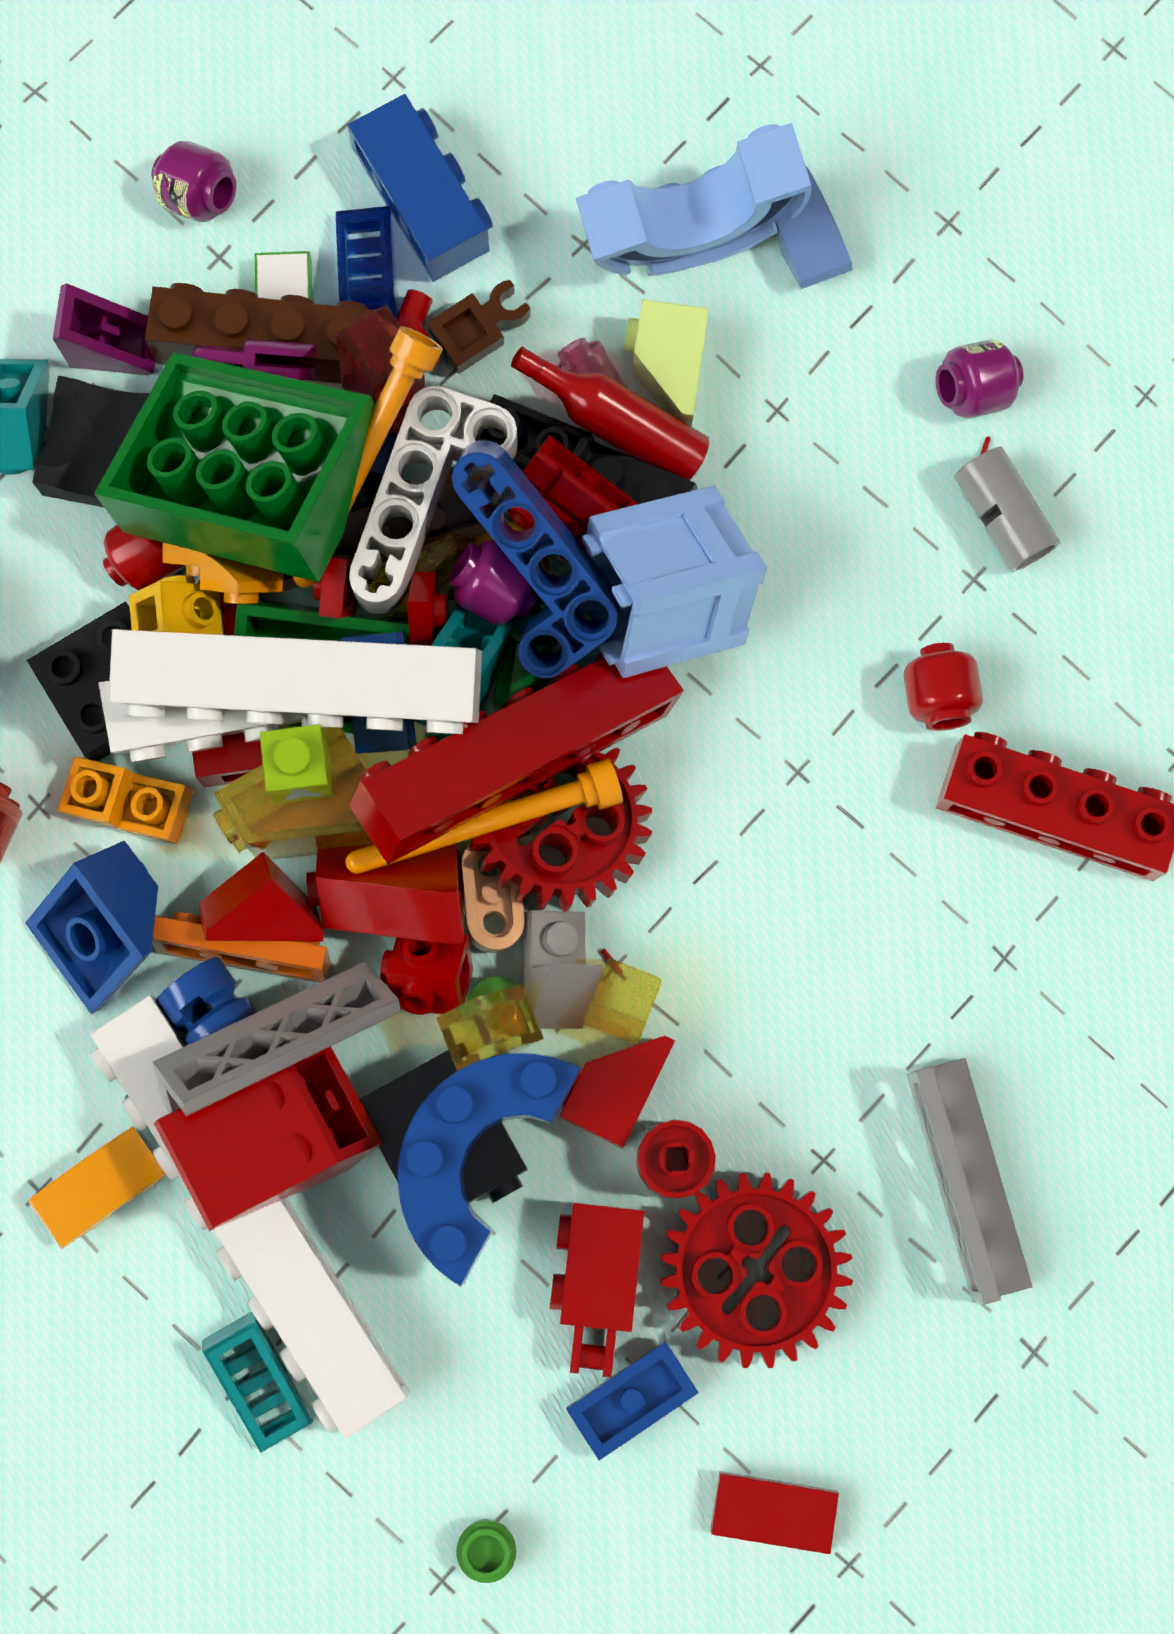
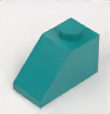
M0 359V473L14 475L27 470H34L41 456L46 440L49 386L48 360Z

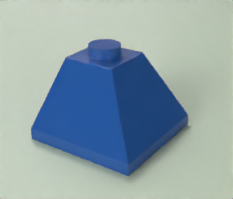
M125 840L74 862L25 922L91 1014L99 1011L149 956L152 950L158 885Z

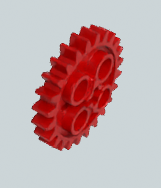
M616 747L605 755L599 752L563 772L571 774L577 780L576 775L585 772L586 765L609 758L620 784L623 803L601 810L597 805L587 808L583 803L575 808L567 824L562 819L553 822L541 831L533 841L524 846L518 845L516 840L542 828L549 814L472 839L469 846L470 852H488V855L481 864V872L491 871L495 868L502 872L496 885L498 890L506 887L513 881L519 885L516 893L517 902L521 903L531 891L537 893L539 910H544L553 896L558 897L563 912H568L573 903L574 895H578L581 902L588 908L596 900L595 888L601 894L610 898L617 889L614 878L623 883L629 881L634 872L628 863L639 865L646 854L636 844L647 843L652 835V830L639 824L648 820L652 814V807L636 804L647 791L646 785H629L628 781L636 767L633 764L618 769L614 763L619 756V748ZM552 777L507 802L542 792L558 785ZM572 807L553 812L552 815L555 817L561 816ZM589 817L603 819L609 825L611 834L599 836L592 833L588 829L585 819ZM546 846L558 849L564 856L565 864L561 866L546 864L539 855V848Z
M740 1173L737 1178V1191L732 1192L721 1179L715 1181L716 1199L711 1201L700 1191L694 1195L700 1208L696 1215L684 1209L678 1210L679 1217L687 1225L684 1232L676 1230L666 1231L665 1235L677 1243L678 1248L677 1252L660 1254V1260L675 1266V1274L660 1279V1285L677 1288L679 1295L672 1298L666 1304L667 1309L679 1310L685 1308L688 1314L683 1318L678 1328L685 1332L699 1326L702 1330L697 1338L696 1347L702 1350L713 1340L719 1342L717 1359L721 1362H724L729 1357L733 1349L739 1350V1359L743 1368L749 1367L754 1352H760L766 1367L773 1368L775 1350L782 1349L784 1354L792 1362L797 1361L795 1343L799 1340H802L813 1349L819 1347L817 1339L812 1332L817 1325L832 1332L836 1329L833 1322L826 1315L828 1308L842 1310L847 1308V1304L834 1295L836 1287L853 1285L852 1279L837 1274L838 1265L852 1260V1254L835 1252L833 1244L846 1235L845 1230L827 1231L824 1224L832 1216L833 1210L826 1208L814 1214L810 1208L816 1193L808 1191L798 1200L793 1198L794 1180L787 1179L779 1191H774L772 1189L770 1173H763L758 1188H751L747 1175ZM746 1210L758 1212L765 1222L763 1237L757 1243L751 1245L741 1243L734 1233L736 1217ZM783 1225L789 1228L788 1236L764 1265L765 1270L770 1274L768 1280L765 1283L756 1279L753 1280L732 1312L729 1314L723 1313L722 1305L746 1277L747 1271L741 1265L743 1259L746 1256L758 1259L770 1244L777 1230ZM800 1246L810 1253L812 1269L806 1278L792 1281L783 1273L782 1258L790 1248ZM711 1258L724 1260L730 1270V1280L727 1286L718 1292L704 1290L698 1281L700 1266ZM759 1295L770 1296L778 1308L774 1323L764 1329L752 1327L746 1318L748 1303Z

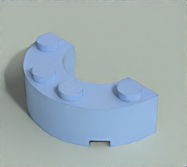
M789 123L783 126L769 124L755 129L749 134L748 138L737 141L736 152L725 164L709 169L702 177L684 184L668 183L651 189L636 186L629 179L622 182L610 180L594 185L589 189L588 194L576 197L575 199L593 260L598 266L609 272L621 275H629L631 273L630 266H647L650 275H661L717 262L766 240L778 232L775 221L787 212L790 218H796L801 213L811 197L812 187L793 124Z

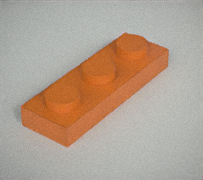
M183 912L172 913L171 919L155 916L152 945L159 954L203 962L219 957L225 966L318 983L328 978L331 960L327 947L319 946L320 942L205 941L199 916Z

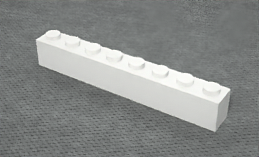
M149 995L90 1033L91 1038L98 1047L91 1052V1055L105 1078L109 1082L117 1078L129 1097L122 1101V1105L135 1126L140 1131L148 1127L160 1147L153 1151V1154L162 1170L172 1181L180 1177L184 1183L154 1125L157 1119L169 1114V1111L163 1104L152 1062L187 1045L180 1030L171 1024L157 1004V998ZM189 1197L184 1201L189 1213L202 1230L207 1229L192 1197ZM287 1198L213 1230L223 1245L216 1250L220 1262L233 1280L236 1281L243 1277L255 1296L248 1301L251 1311L266 1331L273 1327L276 1329L286 1345V1348L280 1351L282 1360L298 1382L306 1378L318 1396V1399L312 1402V1406L324 1427L331 1434L339 1429L346 1440L411 1394Z

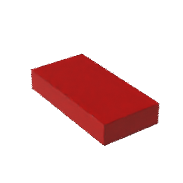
M719 1471L710 1533L715 1536L831 1555L839 1492L837 1490Z

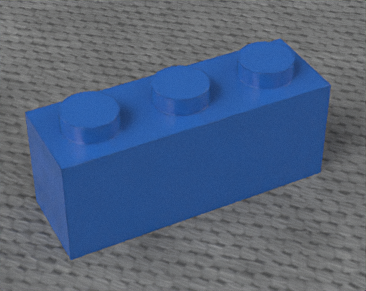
M404 93L347 124L355 154L432 282L490 251L488 230L493 227L491 218L478 197L470 200L461 186L466 182L461 167L452 153L449 152L444 156L434 141L438 138L437 130L424 108L416 111Z

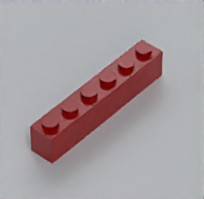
M601 652L595 658V662L582 669L578 664H573L561 674L554 676L549 682L550 685L536 692L532 687L519 691L505 702L503 709L489 716L485 711L479 712L478 723L463 722V734H452L442 740L436 735L428 737L415 745L408 752L407 758L393 765L387 760L373 765L358 778L359 785L349 807L386 863L390 864L665 718L683 694V688L667 666L622 678L615 664L608 665Z

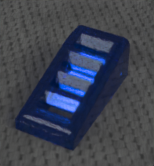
M390 206L335 211L339 302L354 301L362 303L369 310H377L379 323L394 322L399 309ZM380 231V236L350 239V234ZM381 253L379 256L351 258L353 255ZM382 275V277L353 280V277Z

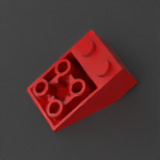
M331 1046L188 1116L179 1108L154 1122L209 1231L349 1171L383 1144Z

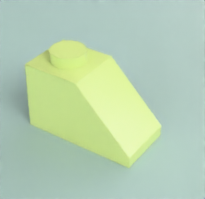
M642 299L639 319L630 317L628 319L624 351L634 352L633 372L664 411L692 427L709 308Z

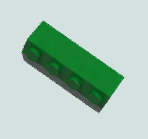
M172 352L94 494L124 533L319 583L344 534L374 401L370 395Z

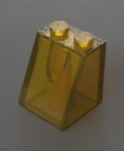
M327 727L324 729L329 741L335 797L275 804L266 792L263 765L213 793L222 809L213 813V816L229 843H233L239 853L248 849L256 857L264 852L273 860L317 855V849L373 843L349 807L359 785L358 778L366 769L342 728Z

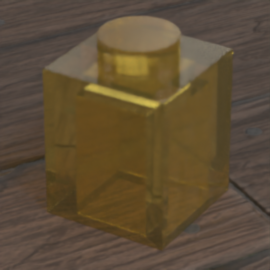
M522 984L474 997L436 1018L457 1071L485 1058L517 1053L544 1039Z

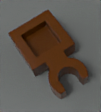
M511 280L497 284L491 291L489 301L481 305L475 295L471 293L427 322L428 332L435 342L442 346V352L458 374L504 345V336L499 329L502 327H520L530 318L531 311L527 302L515 310H507L501 305L505 299L515 294L514 284Z

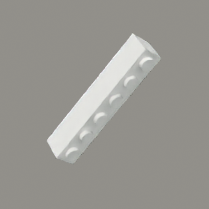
M112 629L109 703L128 704L127 716L164 718V706L187 707V719L223 721L224 709L246 710V722L283 724V713L307 714L306 726L321 724L322 727L343 728V716L367 717L366 729L403 731V719L427 720L426 732L463 734V722H479L482 651L476 648Z

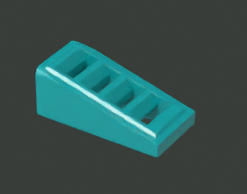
M253 1312L244 1315L202 1341L204 1356L260 1453L313 1423L308 1409L270 1338ZM251 1338L254 1346L228 1361L226 1360L224 1353ZM263 1359L267 1367L238 1382L235 1374ZM275 1380L279 1387L278 1389L252 1404L249 1403L248 1395ZM287 1401L291 1408L290 1411L261 1426L258 1417Z

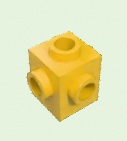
M178 575L166 577L128 596L131 628L133 631L224 635L225 617L220 604L219 592L200 590V584H195V578L192 576Z

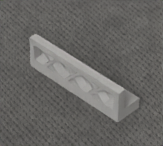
M365 962L358 964L153 1061L163 1104L169 1113L181 1108L184 1114L188 1116L400 1013L399 999Z
M966 1058L922 1068L906 1074L972 1302L986 1305L1001 1301L1000 1296L1032 1288L1031 1279Z

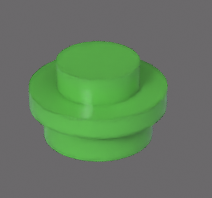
M487 1519L479 1520L469 1525L462 1532L456 1548L457 1561L463 1573L470 1579L480 1583H492L505 1577L512 1569L517 1553L516 1542L510 1530L500 1522Z

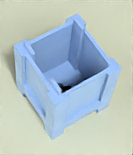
M715 485L589 517L587 535H583L581 540L587 548L586 552L613 585L611 591L620 605L615 630L604 641L605 643L600 645L599 649L608 665L615 664L622 678L746 644L750 630L747 626L758 585L763 584L767 567L758 552H753L725 508V501ZM586 600L577 606L579 614L588 613L592 621H599L608 614L606 607L595 600Z

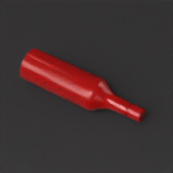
M523 346L514 355L511 367L529 378L532 377L533 380L555 393L562 401L568 417L576 425L633 458L685 479H692L699 470L706 457L710 443L709 437L602 373L595 371L580 374L567 372L542 359Z

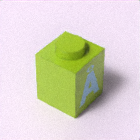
M321 724L259 732L265 788L275 804L335 797L329 741Z

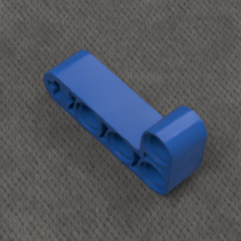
M489 440L476 441L468 445L455 464L452 473L453 487L460 499L547 605L527 622L518 648V654L523 668L531 675L539 678H552L561 674L599 646L614 632L618 621L620 605L611 591L613 585L505 449L498 443ZM474 464L479 468L489 464L494 469L490 480L481 477L475 481L470 476ZM509 486L511 489L505 491L497 503L492 505L491 500L495 491L501 495L505 487ZM512 507L526 509L534 518L535 525L524 531L512 529L504 519V512ZM549 554H559L569 561L572 569L563 576H553L543 569L540 560ZM586 600H595L606 607L608 614L599 621H590L579 614L577 606ZM539 635H550L559 641L562 649L553 655H545L534 648L532 639Z

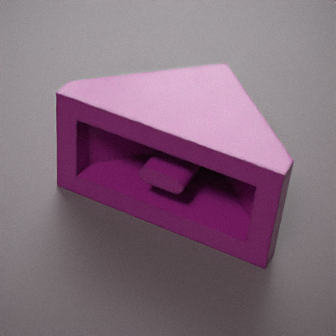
M68 283L61 285L53 341L70 368L137 375H150L154 373L155 359L145 341L147 315Z

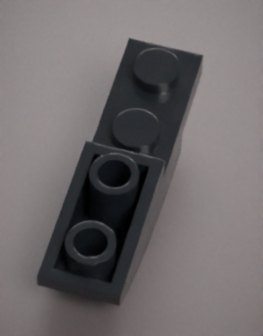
M496 394L493 395L489 402L506 409L515 420L518 445L516 456L513 460L521 471H523L550 435L638 504L698 489L693 481L596 443L592 433ZM488 428L481 431L475 441L489 440L501 446L507 437L498 429Z

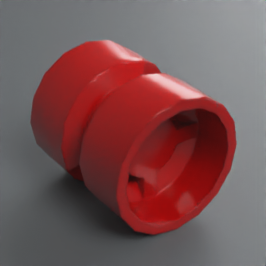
M671 1120L658 1124L644 1136L637 1150L636 1165L641 1180L649 1190L661 1197L680 1199L695 1195L707 1185L714 1173L716 1155L712 1141L703 1129L689 1121Z

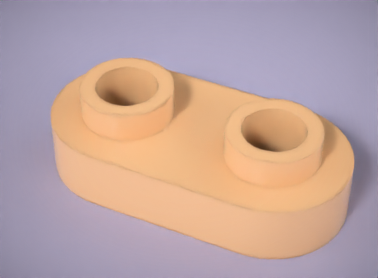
M469 844L459 862L465 932L470 942L478 949L489 953L502 952L510 948L519 939L524 930L523 901L521 903L516 901L519 885L512 881L506 887L498 890L496 885L502 872L497 868L495 876L486 877L482 875L478 870V861L485 859L488 852H470ZM485 916H497L502 921V931L497 934L486 931L483 926Z

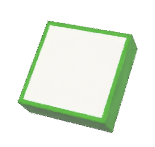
M310 251L254 253L255 294L259 298L280 300L284 295H299L313 301L312 258Z

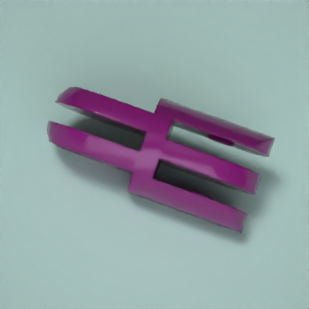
M247 339L245 348L199 346L195 347L191 353L193 357L220 363L243 365V368L292 379H315V366L262 360V354L313 357L316 356V344Z

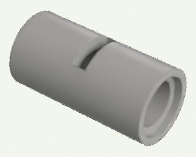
M1002 446L979 455L955 473L954 478L979 520L982 521L987 533L1011 572L1019 571L1031 565L1059 546L1061 541Z

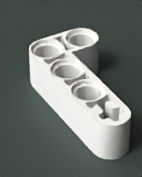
M439 386L422 388L414 394L408 405L350 567L349 579L356 600L362 608L371 613L384 614L392 612L400 606L406 595L452 462L459 459L461 453L468 445L476 442L475 439L481 431L488 428L502 431L507 438L501 447L514 459L518 445L517 427L514 418L506 409ZM432 410H443L451 417L449 424L439 430L427 429L420 421L426 413ZM414 463L425 464L432 470L429 479L417 485L405 482L401 478V474L406 467ZM474 464L475 468L485 471H494V469L489 464L482 468H479ZM397 516L405 517L413 523L410 533L401 539H390L382 533L384 524L389 519ZM381 553L388 557L385 572L390 587L380 585L376 593H371L366 578L376 580L383 564L380 556Z

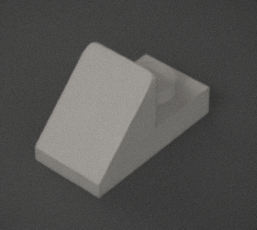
M542 910L524 912V1029H582L602 975V965H586L585 912Z

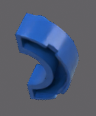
M530 1053L502 1054L485 1058L458 1070L445 1079L431 1092L414 1115L407 1129L398 1163V1192L402 1213L407 1227L423 1255L445 1277L460 1287L467 1281L493 1233V1230L475 1215L465 1195L463 1171L470 1149L486 1130L505 1120L531 1118L552 1125L580 1074L579 1067L557 1058Z

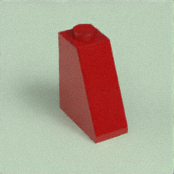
M374 843L317 849L316 871L306 873V885L310 907L320 906L323 928L445 944L464 943L463 904L457 843L360 874H355L348 870L346 858L352 851L374 845Z

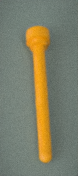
M399 327L389 348L393 353L389 362L393 369L372 410L349 512L415 378L422 379L425 371H432L443 350L442 346L431 338L407 327ZM293 576L295 584L301 588H308L313 585L314 581Z
M609 758L586 765L585 772L576 775V781L501 804L392 863L581 803H585L587 808L597 805L600 810L623 803L620 784L613 764ZM375 845L352 851L346 858L348 870L355 874L389 865Z

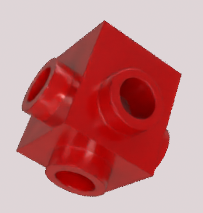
M464 934V943L445 944L396 937L393 950L386 949L383 954L380 979L384 984L388 985L389 989L399 999L400 1010L416 1015L435 1013L461 1017L473 973L468 935Z

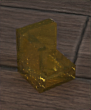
M608 958L583 1024L638 1045L660 989L661 979Z

